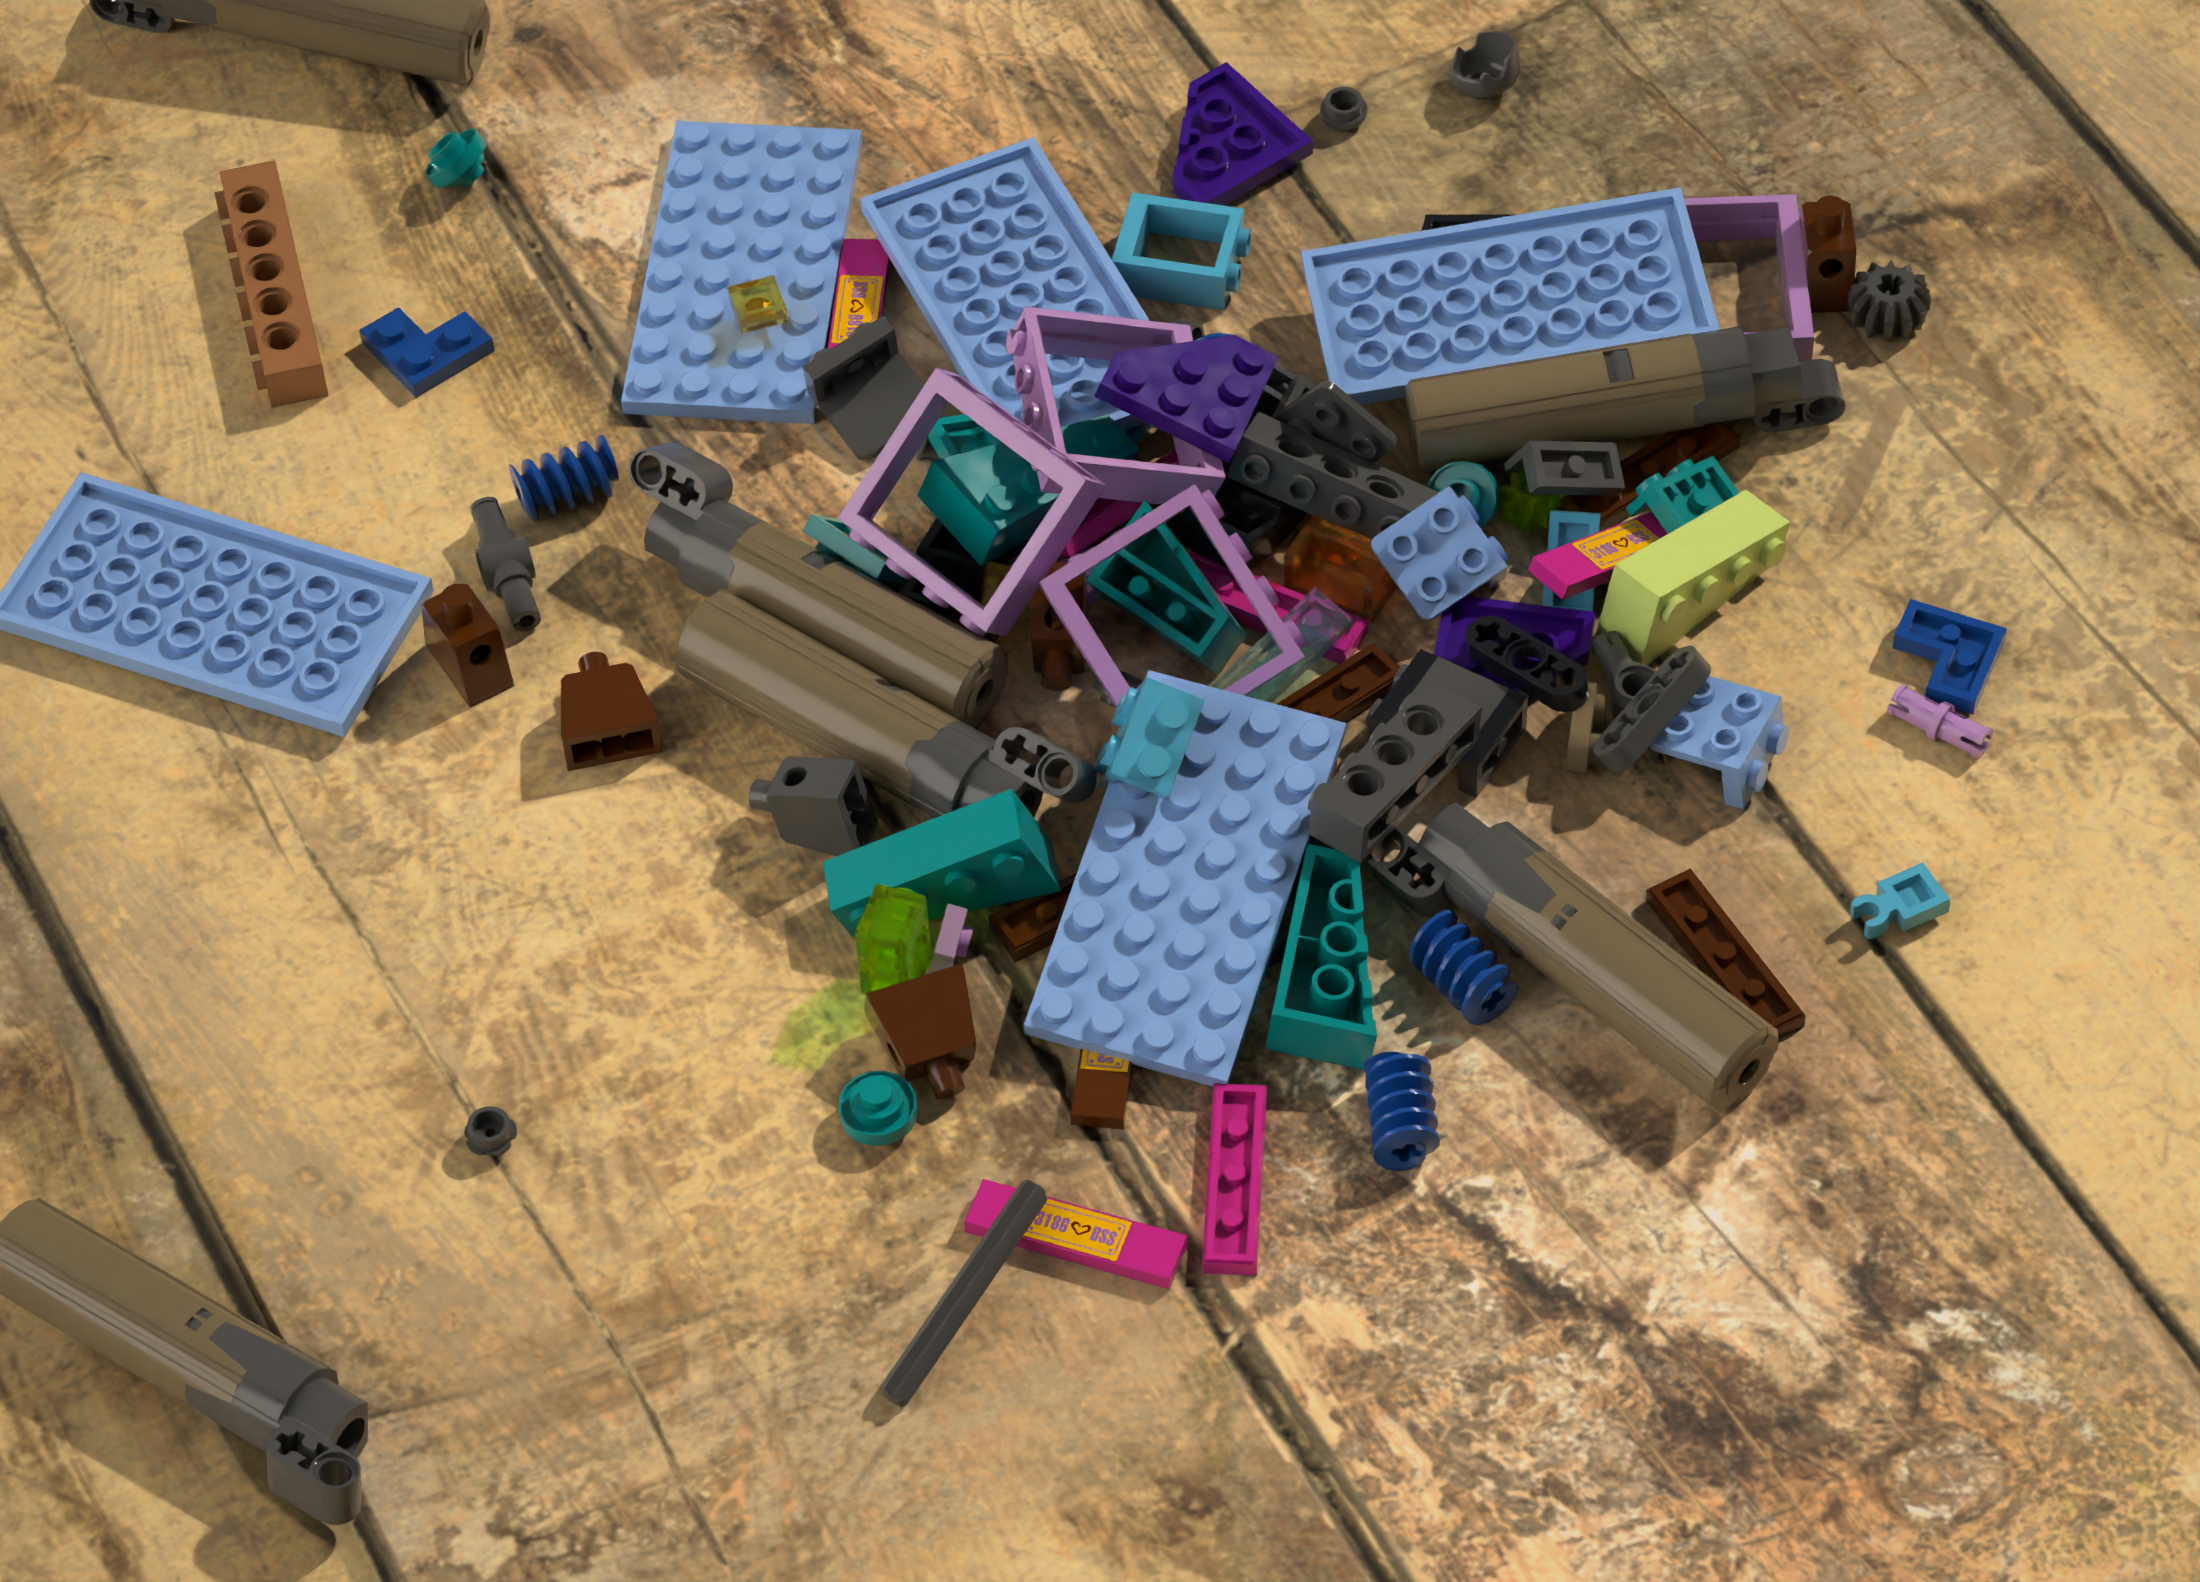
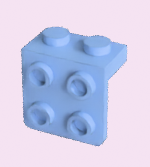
M1450 486L1376 535L1371 542V549L1417 615L1424 621L1433 620L1484 584L1488 590L1505 579L1508 568L1505 562L1509 559L1503 547L1494 536L1486 537L1476 523L1480 518L1472 504L1464 495L1458 498Z
M1709 676L1649 747L1655 752L1721 770L1724 803L1744 810L1753 792H1760L1763 788L1768 774V765L1774 755H1781L1788 740L1789 729L1783 723L1781 696Z

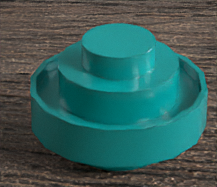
M473 128L465 130L460 134L456 131L446 134L433 146L428 154L431 161L425 170V177L435 188L439 189L447 185L455 187L459 184L464 188L468 187L484 171L481 164L485 158L483 151L486 147V140Z
M1469 461L1452 462L1438 469L1429 480L1427 487L1439 493L1450 486L1458 498L1464 495L1476 510L1480 518L1476 523L1481 529L1488 526L1496 516L1500 504L1499 486L1493 475L1482 465Z
M869 1071L856 1076L844 1086L839 1097L840 1122L845 1132L857 1142L870 1146L894 1143L906 1136L912 1130L917 1120L916 1094L911 1084L898 1074L887 1071Z

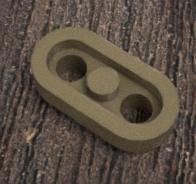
M1588 682V700L1583 706L1572 711L1566 772L1587 774L1588 764L1598 765L1599 758L1594 754L1593 748L1601 734L1593 733L1594 724L1604 725L1607 695L1597 694L1598 683Z

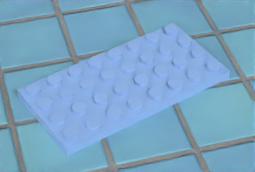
M676 121L621 398L623 414L815 424L818 406L808 394L803 366L808 363L816 352L828 348L843 238L847 237L863 143L861 130Z
M1034 137L860 198L861 212L958 374L1021 422L1024 408L1021 394L1015 390L1014 379L1016 370L1013 356L1007 352L1006 342L1009 329L1015 328L1026 306L1150 321ZM1045 354L1060 427L1106 414L1123 431L1146 423L1094 397L1111 361Z
M1681 187L1301 251L1302 267L1327 381L1336 384L1359 405L1405 398V387L1411 379L1688 333L1696 334L1720 330Z
M80 472L0 592V630L345 737L421 613V605L430 598L434 589L432 579L426 576Z
M1148 670L1146 678L1149 677L1204 699L1205 702L1171 792L1166 799L1119 780L1115 783L1109 782L1025 1019L1024 1034L1079 1050L1084 1049L1127 1060L1136 1066L1212 1087L1214 1083L1230 1084L1304 860L1306 847L1311 839V835H1309L1311 811L1308 810V802L1316 787L1321 783L1327 784L1331 779L1346 734V723Z

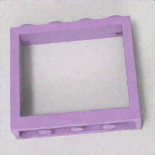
M1796 194L1684 198L1695 241L1776 239L1786 328L1790 327L1799 362L1812 360L1814 331ZM1743 332V334L1756 333V332Z
M1027 306L1024 308L1015 328L1009 329L1006 342L1007 352L1013 356L1016 370L1014 379L1015 390L1021 394L1024 408L1022 422L1104 483L1106 487L1098 498L1143 502L1146 500L1148 503L1163 504L1194 484L1201 494L1209 489L1215 497L1225 479L1221 459L1173 436L1179 465L1067 454L1065 450L1045 354L1112 361L1115 353L1120 351L1193 341L1190 325ZM1031 464L1032 469L1037 471L1041 492L1055 494L1062 492L1063 487Z
M936 367L838 519L852 529L849 537L857 544L869 551H874L877 548L889 557L885 564L892 571L908 580L915 577L923 583L925 588L922 593L927 598L944 608H948L951 605L963 615L959 621L966 628L982 637L986 632L1007 636L1039 588V582L1047 576L1106 485L960 375ZM949 402L1063 487L1062 492L986 607L873 521L880 507Z
M1195 484L1039 582L1040 589L1116 708L1122 695L1126 696L1130 687L1065 585L1189 507L1282 652L1224 690L1247 696L1302 661L1305 657L1300 648L1307 645L1304 637L1292 619L1284 623L1282 622L1273 607L1274 604L1279 602L1275 591L1264 576L1256 580L1245 562L1252 559V556L1236 532L1228 537L1218 521L1225 514L1209 489L1201 494Z

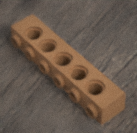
M273 160L219 171L223 191L214 192L220 220L230 218L231 224L222 225L228 253H238L237 258L229 259L235 287L245 285L246 290L237 293L243 321L251 319L253 321V326L244 327L250 356L260 354L261 360L252 362L257 389H268L271 407L329 396L276 161Z

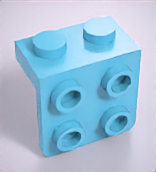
M1149 677L1137 689L1130 687L1126 696L1122 695L1111 724L1119 726L1116 736L1111 735L1108 743L1104 742L1094 766V771L1101 774L1097 787L1106 790L1109 782L1115 783L1119 780L1166 799L1171 792L1205 700Z

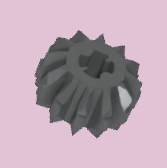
M1890 260L1886 267H1881L1871 262L1867 272H1857L1854 285L1851 286V291L1848 292L1847 306H1849V312L1852 313L1851 318L1853 319L1854 327H1865L1867 337L1879 333L1883 334L1888 342L1892 335L1897 334L1907 340L1912 330H1921L1926 320L1927 311L1930 310L1931 295H1929L1930 290L1927 289L1925 275L1913 274L1911 264L1898 268L1894 266L1892 260Z

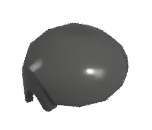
M1501 31L1481 32L1477 34L1474 46L1471 49L1464 51L1461 47H1457L1452 64L1448 68L1449 77L1454 88L1464 95L1479 100L1491 99L1508 91L1516 83L1520 73L1518 46L1514 37Z

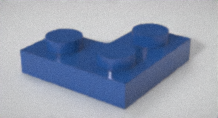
M399 307L359 330L362 344L415 398L495 351L492 337L465 311L427 334Z
M1910 599L1894 634L1893 648L1936 661L1937 664L1926 687L1925 697L1939 704L1946 701L1954 705L1956 710L1974 715L2005 643L2007 628Z

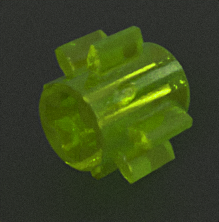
M1525 470L1519 473L1512 472L1510 475V485H1503L1499 488V505L1504 506L1503 520H1511L1516 527L1524 531L1537 529L1541 526L1544 528L1548 527L1550 511H1559L1560 495L1529 494Z

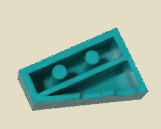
M1146 500L1143 501L1125 527L1154 510ZM1166 523L1097 565L1086 580L1104 600L1217 676L1247 636Z

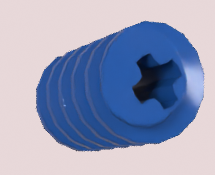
M604 435L597 436L595 451L587 441L578 442L577 457L568 447L560 448L558 463L550 453L541 454L540 469L531 459L522 460L521 475L512 465H509L512 483L520 505L533 522L538 521L539 505L543 504L549 513L554 516L557 515L558 499L562 498L570 510H572L576 506V493H581L587 502L591 504L594 503L595 487L599 486L604 494L610 498L613 497V482L619 481L616 462Z
M1444 910L1429 919L1418 931L1409 950V959L1417 969L1423 971V975L1430 983L1436 984L1437 990L1444 997H1449V1002L1456 1010L1462 1011L1463 1017L1470 1024L1482 1025L1489 1023L1510 1006L1520 988L1516 982H1508L1511 971L1505 964H1497L1498 957L1492 950L1483 951V941L1479 937H1470L1471 929L1465 923L1457 924L1458 916L1453 910Z
M1395 1051L1375 1054L1364 1061L1363 1068L1366 1074L1365 1088L1368 1091L1367 1105L1370 1109L1369 1123L1372 1127L1373 1158L1379 1166L1387 1170L1397 1172L1410 1170L1421 1165L1426 1155L1434 1152L1440 1145V1135L1436 1131L1438 1117L1434 1113L1436 1100L1432 1095L1434 1084L1429 1077L1432 1070L1431 1063L1427 1058L1418 1054H1403Z

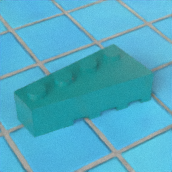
M1108 414L1061 426L1067 454L1134 461L1140 450ZM1001 442L933 460L917 496L979 565L983 566L1031 538L1060 494L1041 492L1037 471L1032 469L1031 463Z
M1012 788L823 861L830 910L852 937L942 918L945 915L947 904L968 909L967 912L1062 891L1053 842Z
M1307 844L1264 1049L1363 1070L1364 1061L1373 1054L1377 1032L1376 1022L1373 1020L1372 1013L1373 993L1368 973V942L1363 923L1364 904L1360 864L1338 850Z

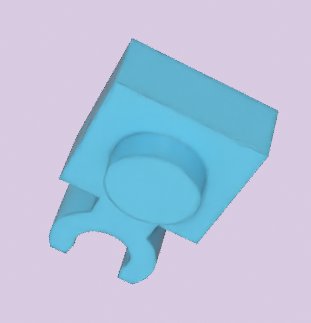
M1920 863L1879 881L1876 895L1865 894L1855 898L1851 902L1850 916L1852 919L1859 918L1862 915L1874 916V919L1865 922L1864 936L1867 939H1874L1883 935L1887 930L1888 924L1896 921L1903 932L1948 913L1950 898L1924 863Z

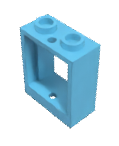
M1132 192L1112 261L1133 295L1137 298L1225 310L1229 293L1237 292L1239 289L1242 266L1238 262L1240 257H1248L1252 232L1251 229L1244 228L1243 208ZM1150 233L1222 243L1215 268L1143 257Z

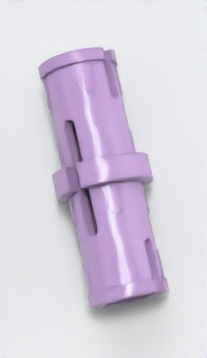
M1904 684L1898 687L1891 698V701L1897 704L1891 703L1888 706V714L1926 731L1925 735L1930 740L1937 742L1938 738L1972 754L1977 759L1982 757L1990 744L1984 741L1985 738L1990 740L1993 737V729L1955 712L1954 705L1946 701L1939 704L1909 689Z

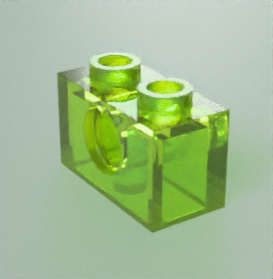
M876 883L855 930L861 993L863 995L923 976L926 973L932 959L926 896L916 894L914 891L904 887L892 888Z

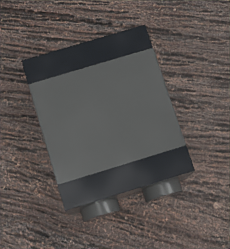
M1420 649L1409 665L1403 664L1394 676L1391 690L1383 700L1378 698L1371 706L1366 719V725L1370 727V736L1380 723L1384 722L1387 724L1398 713L1400 705L1410 693L1416 694L1430 679L1482 706L1478 743L1457 763L1459 764V790L1477 798L1525 731L1527 726L1528 696Z

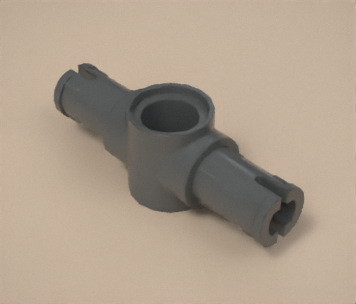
M495 497L480 498L472 503L470 510L480 536L479 549L475 550L483 583L487 592L494 590L496 595L503 599L516 631L531 630L540 624L541 615L531 591L533 578H536V573L528 544L524 536L516 537L514 531L508 529Z
M1609 631L1608 638L1612 644H1609L1603 633L1594 638L1590 648L1607 675L1605 683L1613 697L1612 715L1615 719L1653 676L1655 671L1647 665L1633 661L1622 641L1620 633ZM1648 747L1647 750L1652 762L1659 765L1664 764L1663 755ZM1665 754L1669 762L1676 759V757Z

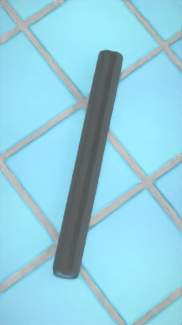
M1024 1180L1014 1191L881 1384L882 1395L888 1401L900 1407L909 1403L1047 1202L1046 1191L1040 1185L1030 1180Z

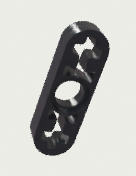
M1498 616L1480 617L1471 622L1467 627L1465 637L1472 661L1532 698L1558 712L1574 711L1583 706L1588 700L1589 687L1585 669L1579 663ZM1525 657H1534L1540 660L1536 667L1529 670H1520L1514 667L1518 660ZM1555 683H1557L1558 685H1560V687H1559L1558 689L1556 688Z

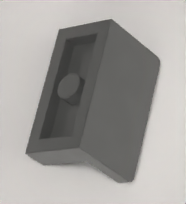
M1529 441L1504 463L1506 474H1526L1529 494L1616 496L1625 489L1617 445L1612 442Z

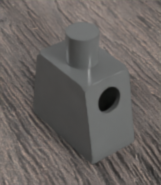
M789 756L782 761L772 781L756 779L750 788V807L754 810L771 812L780 837L787 843L839 856L867 845L878 824L856 760Z

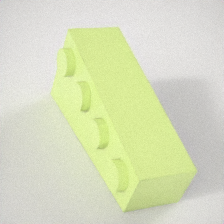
M1744 490L1616 563L1595 637L1604 633L1609 644H1612L1608 638V632H1619L1633 661L1648 666L1764 571L1772 568L1781 560L1786 551V544L1784 542L1790 521L1749 491Z

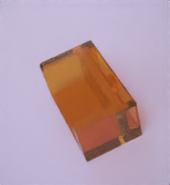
M1315 515L1310 517L1284 555V587L1369 620V623L1374 622L1396 590L1397 585L1373 553L1371 538Z

